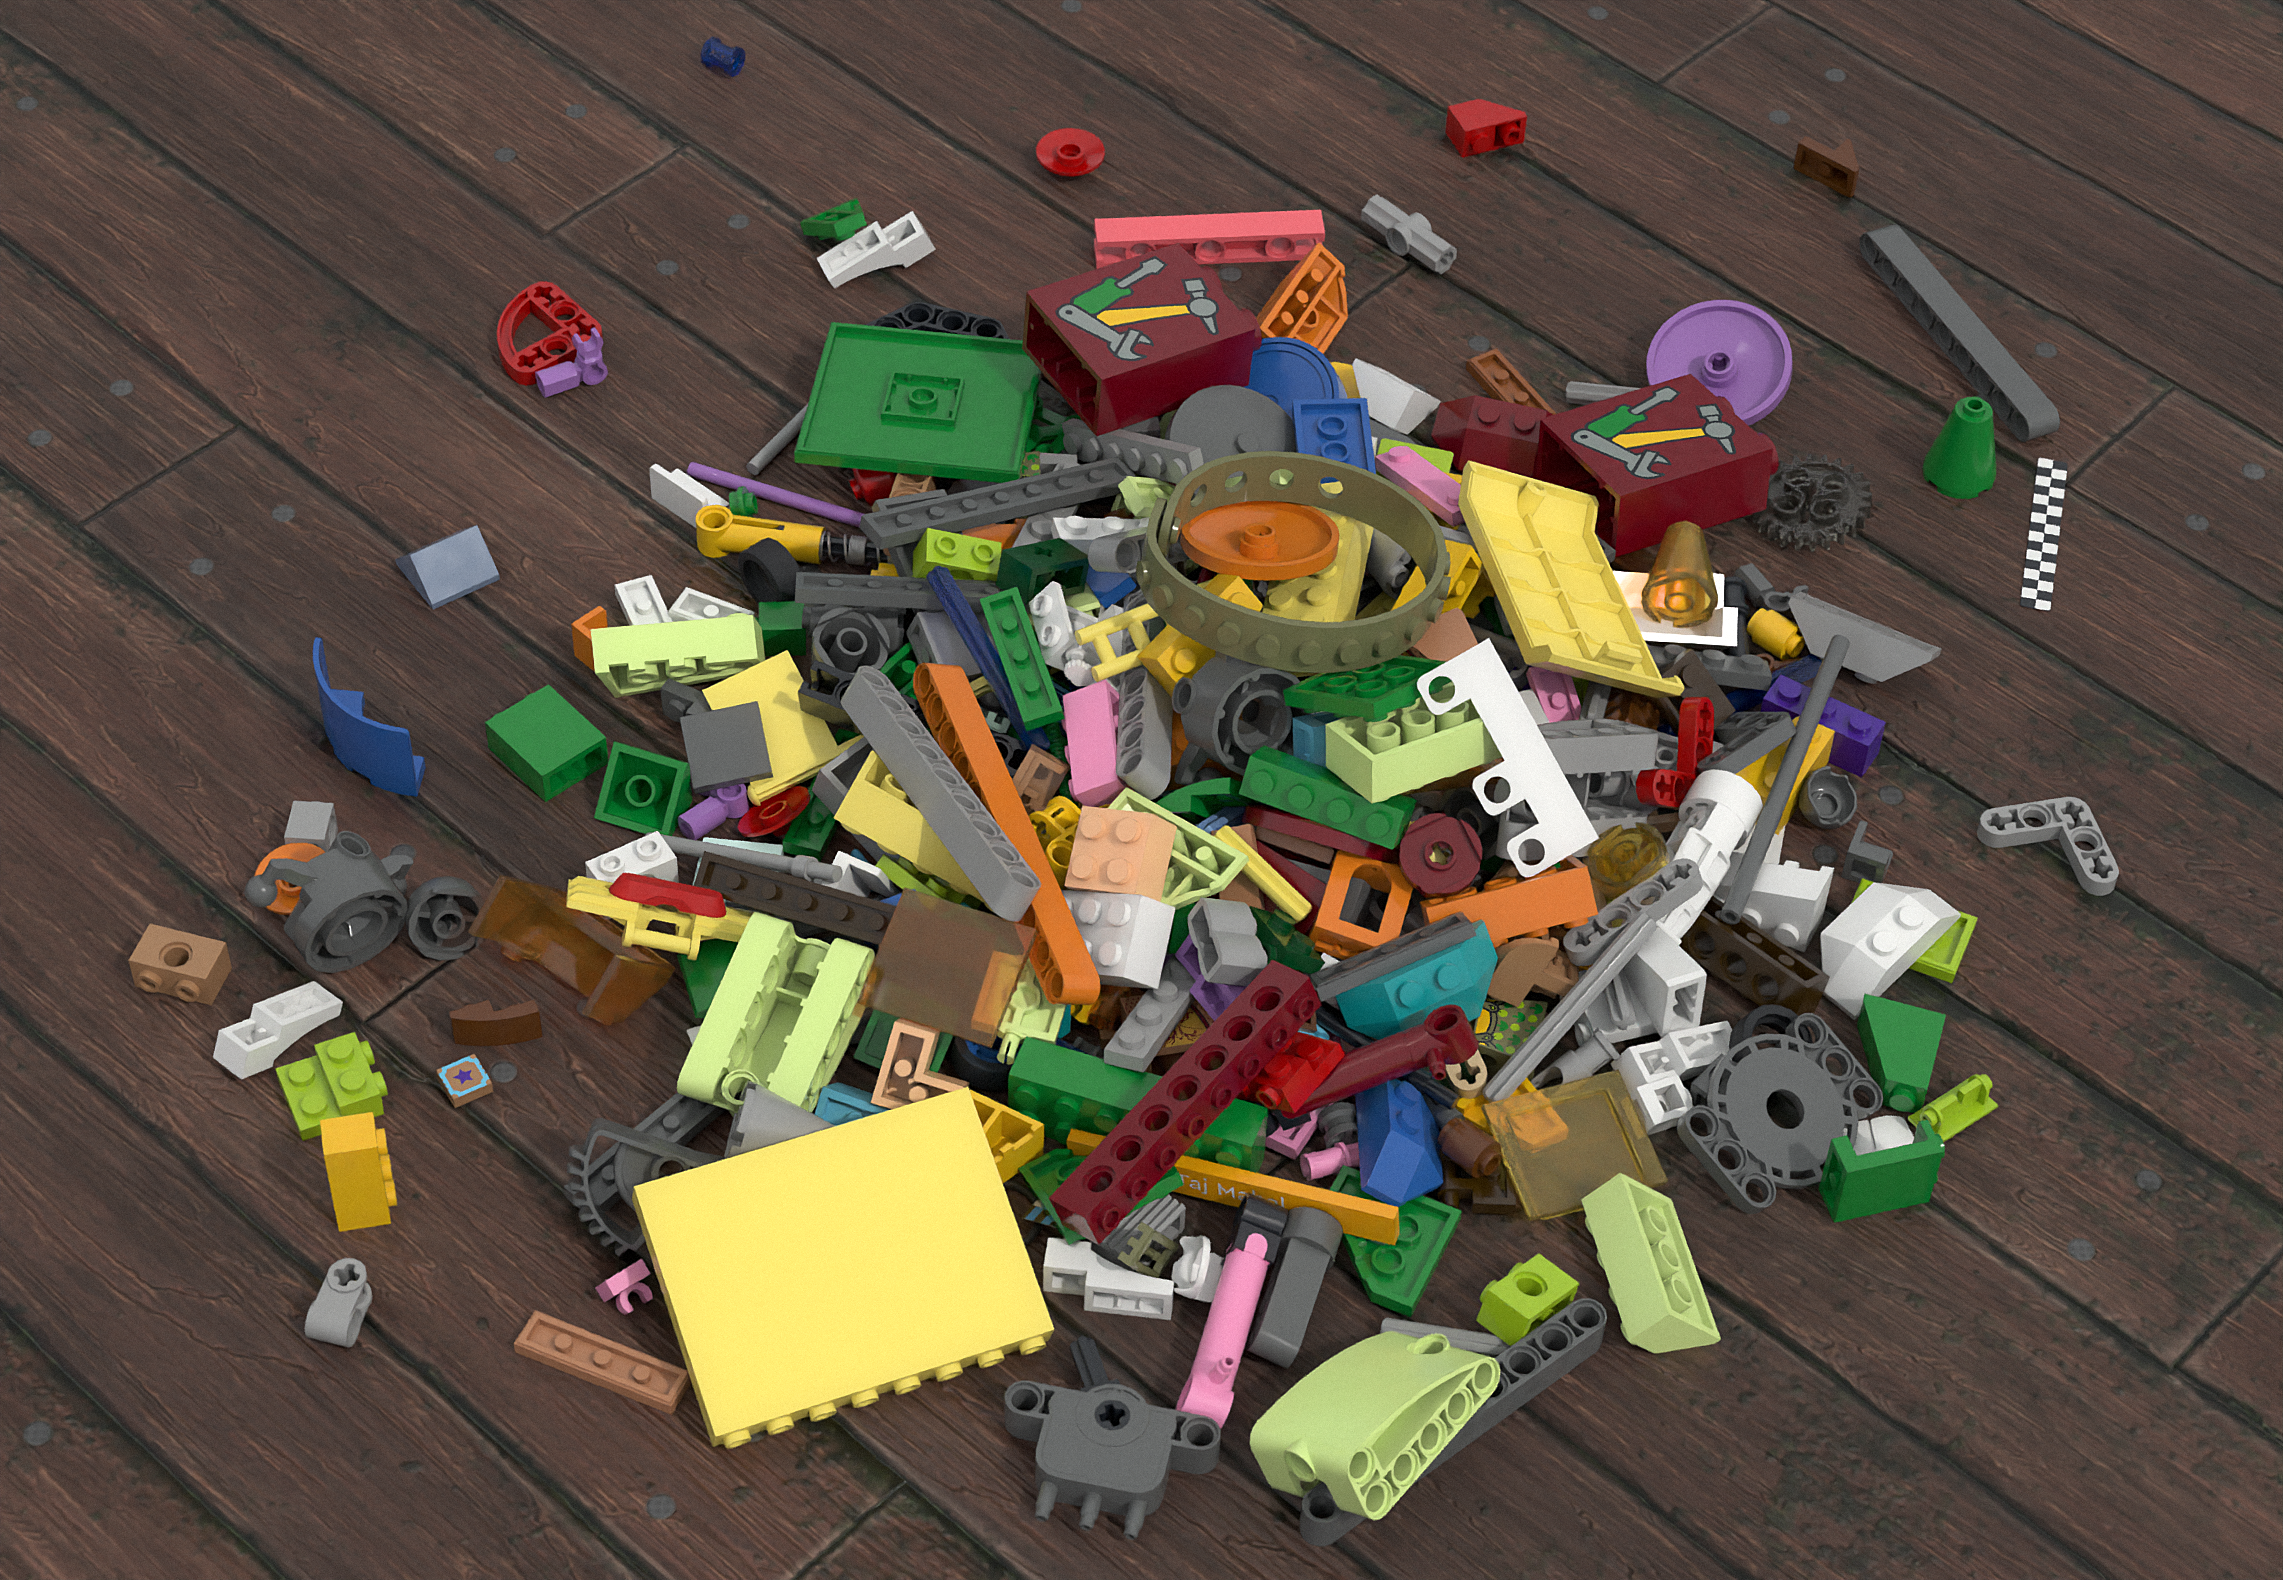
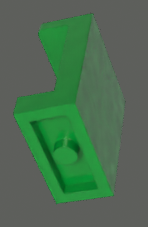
M1928 1120L1918 1122L1912 1144L1862 1155H1856L1847 1135L1832 1138L1819 1185V1192L1834 1223L1929 1202L1934 1184L1938 1180L1937 1173L1941 1159L1945 1156L1943 1140L1938 1133H1934Z

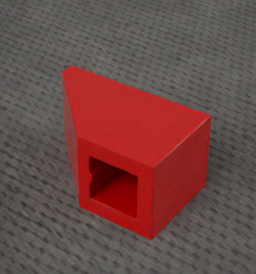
M1476 99L1448 106L1445 133L1463 158L1524 143L1527 115L1523 111Z

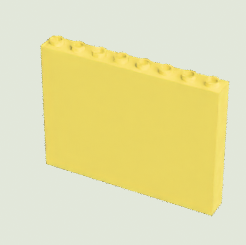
M968 1087L634 1186L632 1201L713 1447L724 1444L726 1449L738 1447L751 1440L750 1435L767 1430L769 1435L779 1434L793 1428V1421L809 1416L811 1421L823 1420L836 1414L837 1407L850 1403L853 1404L854 1408L864 1407L879 1400L878 1394L895 1390L896 1395L905 1394L921 1386L920 1381L935 1376L938 1381H946L963 1373L962 1368L976 1363L979 1364L980 1368L990 1367L1002 1362L1005 1359V1354L1020 1350L1021 1355L1037 1352L1046 1347L1045 1342L1049 1341L1054 1331Z

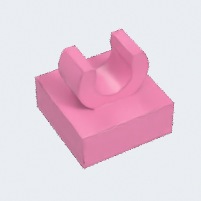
M642 1259L595 1287L603 1302L617 1295V1308L624 1315L633 1311L632 1305L628 1301L630 1292L637 1293L643 1303L652 1299L650 1288L646 1284L639 1282L651 1274Z

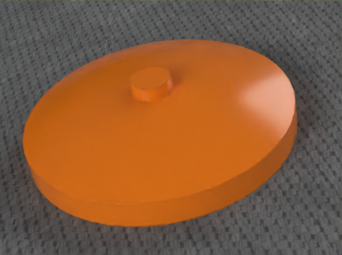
M1246 501L1219 506L1203 512L1181 528L1180 542L1185 554L1195 563L1206 569L1220 574L1236 575L1241 579L1273 581L1308 576L1328 567L1338 554L1340 535L1337 525L1329 516L1309 505L1278 501Z

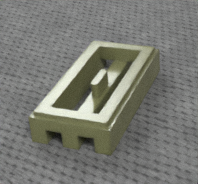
M1141 1221L1137 1229L1143 1232V1235L1139 1240L1131 1236L1127 1244L1132 1246L1133 1250L1129 1255L1121 1251L1117 1258L1143 1275L1159 1278L1179 1247L1177 1243ZM1152 1240L1166 1247L1162 1254L1149 1247ZM1143 1254L1156 1261L1153 1268L1139 1261Z

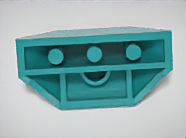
M1480 919L1472 923L1476 933L1475 937L1334 996L1345 1025L1380 1040L1424 1023L1427 1016L1433 1010L1445 1005L1461 1007L1468 1021L1480 1017L1498 960L1485 922Z

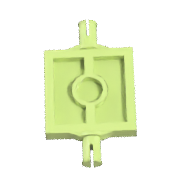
M994 951L972 1021V1029L996 1035L1003 1039L997 1059L1004 1063L1007 1050L1009 1049L1006 1064H1013L1019 1043L1023 1044L1026 1036L1055 1045L1067 1005L1049 1003L1028 956H1012Z

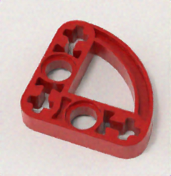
M546 281L537 282L516 295L501 314L497 326L499 357L504 369L515 382L525 386L537 384L535 372L566 361L574 363L577 357V349L572 343L574 334H578L582 342H586L591 338V329L594 327L602 337V326L558 286ZM532 312L554 333L517 352L513 345L515 333L521 322ZM568 314L574 316L569 320L557 319L560 315ZM553 349H563L566 351L561 355H551L548 353Z

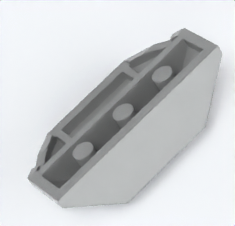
M1803 592L1791 596L1788 603L1810 653L1819 656V662L1822 663L1831 638L1835 635L1846 637L1850 642V646L1842 666L1855 671L1854 676L1868 683L1876 684L1877 681L1883 682L1937 658L1942 650L1939 647L1920 641Z

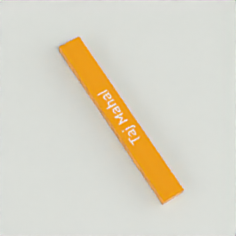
M1071 1129L1066 1140L1067 1149H1071L1073 1155L1089 1156L1106 1136ZM1182 1155L1174 1165L1184 1185L1173 1190V1192L1235 1207L1239 1206L1245 1194L1249 1192L1288 1209V1211L1296 1207H1311L1322 1210L1333 1216L1341 1224L1345 1234L1390 1245H1395L1399 1236V1207L1185 1155Z

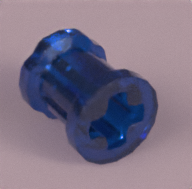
M711 37L707 40L701 50V63L703 65L721 68L729 76H736L741 71L745 62V50L739 46L732 48L722 44L721 40L717 37Z

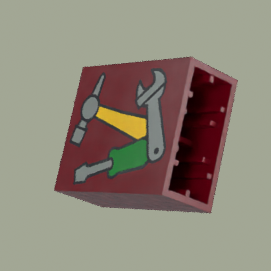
M1179 243L1026 291L1022 349L1096 437L1177 410L1185 400L1202 389L1218 385L1240 387L1249 385L1253 352L1260 349L1262 343L1258 321L1250 310L1246 308L1239 310L1223 293L1221 282L1216 272L1209 266L1200 267Z
M1691 373L1540 419L1536 480L1596 496L1600 506L1597 512L1595 534L1616 550L1615 557L1766 510L1770 476L1775 475L1778 470V454L1774 443L1766 434H1757L1735 414L1731 403L1725 397H1716Z

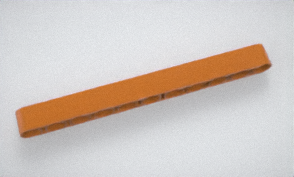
M920 663L914 672L913 689L935 741L1041 882V887L1020 921L1014 922L1047 1000L1051 1004L1093 1005L1097 1001L1100 992L1098 972L964 670L958 665Z

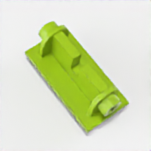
M1974 1074L1910 1115L1908 1120L1916 1128L1919 1121L1928 1120L1934 1133H1938L1944 1143L1998 1107L1989 1097L1990 1089L1993 1086L1992 1081L1985 1074Z

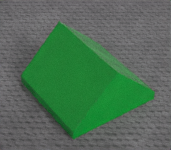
M614 741L594 818L644 834L658 831L660 834L672 836L678 826V817L687 811L693 801L690 763Z

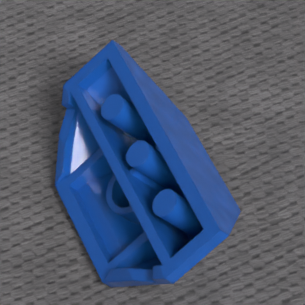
M1397 1079L1355 1094L1361 1190L1388 1205L1400 1207L1407 1201L1437 1189L1443 1183L1440 1146L1437 1143L1439 1127L1422 1094L1410 1083L1401 1082Z

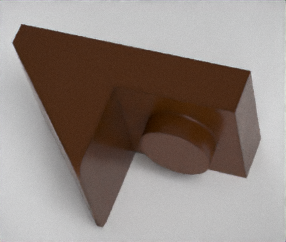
M1807 136L1798 142L1793 169L1851 198L1855 193L1859 173V165L1851 140L1849 138L1846 139L1835 150Z

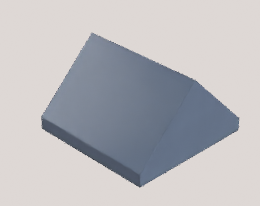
M477 525L461 529L395 559L396 565L432 610L500 580L497 568Z

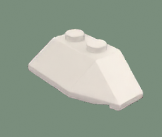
M1874 882L1821 932L1822 971L1830 976L1823 996L1852 1019L1856 1020L1860 1014L1864 994L1879 997L1960 918L1961 913L1929 889Z

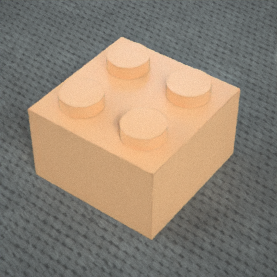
M1082 806L1064 886L1073 891L1139 894L1161 902L1177 826L1152 813Z

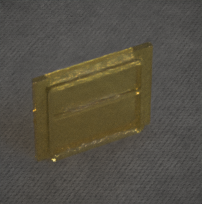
M1619 1069L1484 1104L1481 1108L1494 1139L1501 1144L1500 1154L1529 1221L1536 1219L1547 1220L1584 1210L1581 1199L1619 1173L1649 1188L1665 1185L1668 1181Z

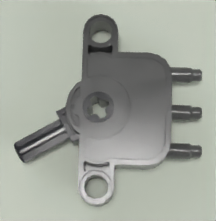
M1080 1336L1076 1341L1070 1343L1069 1350L1083 1388H1080V1391L1033 1381L1015 1382L1008 1387L1005 1393V1427L1014 1437L1038 1442L1035 1460V1483L1039 1490L1035 1505V1518L1038 1521L1045 1522L1049 1519L1050 1512L1053 1510L1056 1501L1082 1507L1079 1526L1085 1531L1093 1529L1099 1510L1125 1515L1124 1536L1129 1540H1134L1138 1537L1139 1530L1142 1528L1144 1517L1152 1514L1159 1508L1164 1498L1170 1469L1193 1474H1205L1216 1467L1219 1461L1221 1430L1212 1418L1148 1405L1140 1394L1132 1388L1121 1385L1118 1379L1109 1381L1094 1340ZM1028 1408V1409H1030V1410H1029V1411H1020L1019 1409ZM1202 1443V1444H1205L1206 1446L1201 1447V1446H1195V1445H1193V1444Z

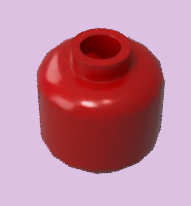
M853 468L855 477L848 481L857 501L864 498L867 504L872 507L876 500L889 498L897 473Z

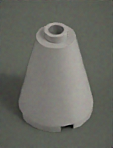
M747 1081L739 1099L744 1103L734 1115L724 1157L727 1159L835 1127V1125L755 1082Z

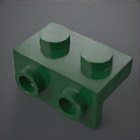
M1249 906L1257 923L1255 936L1260 940L1263 950L1267 954V965L1274 960L1289 968L1309 974L1321 970L1325 961L1314 950L1315 943L1296 929L1294 926L1296 921L1290 915L1278 909L1269 912Z

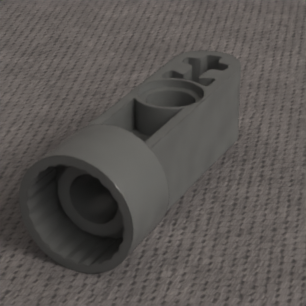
M1296 1207L1288 1211L1287 1220L1280 1235L1281 1240L1277 1250V1258L1247 1343V1351L1285 1369L1290 1367L1299 1351L1324 1274L1333 1266L1343 1236L1341 1224L1330 1214L1311 1207Z

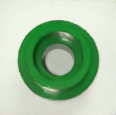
M745 486L737 488V491L729 493V505L732 515L753 517L754 514H758V503L754 492H748Z

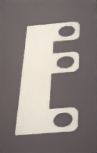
M1489 638L1418 679L1417 688L1429 710L1435 715H1441L1471 699L1500 751L1504 761L1480 774L1473 781V790L1484 810L1490 815H1497L1526 799L1538 820V824L1515 836L1507 844V851L1522 876L1532 877L1599 839ZM1438 676L1448 677L1455 686L1453 698L1446 703H1438L1429 695V684ZM1495 776L1503 777L1510 785V795L1502 803L1490 802L1484 794L1485 783ZM1527 839H1536L1544 846V858L1537 865H1526L1519 858V847Z

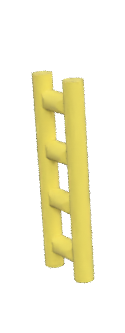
M1212 579L1197 585L1204 589ZM1148 603L1075 631L1077 643L1082 646L1092 642L1099 656L1101 664L1091 667V673L1096 682L1143 665L1137 658V655L1151 641L1142 622L1159 616ZM1127 628L1137 650L1116 657L1107 636Z

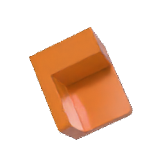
M601 606L596 607L571 623L574 656L594 672L591 629L608 628L606 610Z

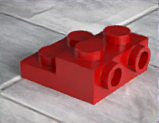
M1296 1032L1236 1098L1243 1101L1257 1102L1269 1109L1274 1110L1277 1108L1295 1114L1342 1060L1345 1053L1338 1042Z

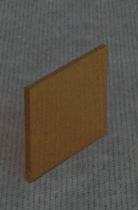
M904 887L885 936L879 944V950L857 1003L992 1048L1012 996L1017 991L1018 981L1038 931L1025 925Z

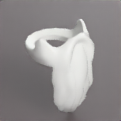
M1206 1236L1181 1237L1180 1244L1184 1249V1254L1173 1264L1171 1280L1174 1281L1176 1286L1174 1292L1190 1299L1212 1303L1223 1266L1220 1265L1222 1257L1215 1253H1210V1239Z

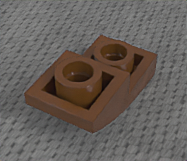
M534 999L521 1004H513L495 1012L489 1000L465 1005L460 1009L449 1012L452 1037L455 1044L501 1046L543 1037L540 1012Z

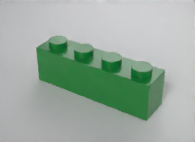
M1264 745L1249 757L1239 792L1240 795L1392 850L1402 841L1408 830L1417 801L1397 794L1385 801L1371 803L1328 768Z

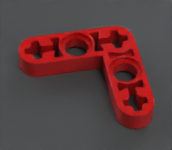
M1686 697L1682 701L1679 712L1677 771L1667 769L1641 770L1636 780V794L1641 804L1679 810L1692 784L1700 775L1697 768L1698 763L1713 753L1714 708L1708 697Z

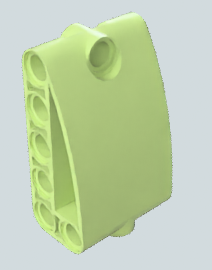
M754 912L745 927L682 1067L677 1083V1093L729 1110L734 1117L739 1107L743 1106L744 1103L734 1099L737 1093L743 1091L747 1081H751L812 1113L819 1101L822 1087L827 1086L833 1077L875 989L878 979V965L874 950L840 938H835L831 945L814 938L803 939L795 934L792 923Z
M1387 1331L1346 1348L1325 1361L1285 1393L1254 1425L1250 1435L1252 1452L1272 1488L1304 1497L1309 1490L1323 1481L1340 1509L1373 1520L1381 1519L1494 1392L1500 1379L1499 1364L1492 1357L1451 1347L1447 1337L1443 1334L1433 1333L1418 1338L1395 1331Z

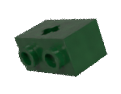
M1061 538L1003 549L996 586L1004 591L1017 587L1021 599L1026 605L1052 581L1061 585L1063 596L1082 593L1085 589L1089 569L1088 555Z

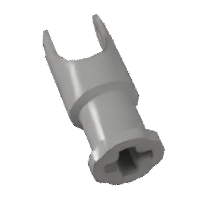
M1596 1028L1593 1031L1594 1036L1575 1051L1568 1050L1530 1081L1538 1090L1548 1081L1563 1077V1082L1557 1093L1546 1100L1552 1109L1558 1107L1593 1080L1592 1074L1611 1059L1617 1061L1621 1058L1618 1051L1599 1028Z

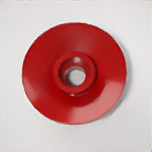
M1063 128L1052 131L1039 140L1036 147V157L1041 166L1052 173L1062 176H1080L1094 171L1102 164L1105 157V148L1102 141L1088 131L1076 128Z
M802 786L791 787L760 802L761 806L754 805L742 816L738 823L740 834L744 837H757L773 833L774 836L787 833L792 821L802 813L810 801L811 795L808 789Z

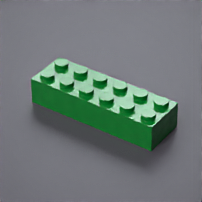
M1026 1036L1008 1074V1107L1043 1123L1045 1137L1055 1139L1067 1145L1066 1140L1071 1129L1107 1136L1162 1076L1106 1064L1104 1059ZM1235 1098L1231 1105L1214 1120L1203 1135L1183 1155L1258 1173L1265 1154L1268 1108Z

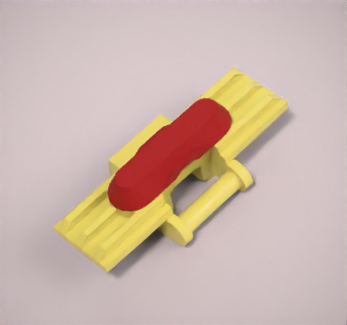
M622 873L614 883L577 876L569 880L567 885L566 907L609 916L625 926L622 935V946L630 948L632 944L685 954L687 959L694 961L697 959L701 940L718 938L739 942L750 917L755 912L725 906L722 894L712 889L633 873ZM654 919L674 923L676 930L675 935L646 930L649 922Z

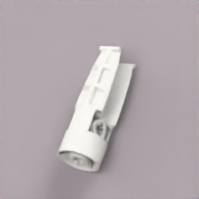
M1708 770L1702 772L1695 779L1680 805L1678 813L1680 820L1666 844L1661 841L1640 880L1642 882L1668 863L1677 859H1691L1698 865L1703 880L1701 890L1685 903L1656 921L1657 928L1660 927L1678 945L1682 942L1680 939L1695 922L1726 875L1731 864L1729 860L1731 853L1745 844L1763 809L1761 797L1755 788L1742 777L1728 771ZM1648 897L1640 904L1645 906L1652 905L1659 900V897ZM1623 919L1621 925H1623L1627 920Z

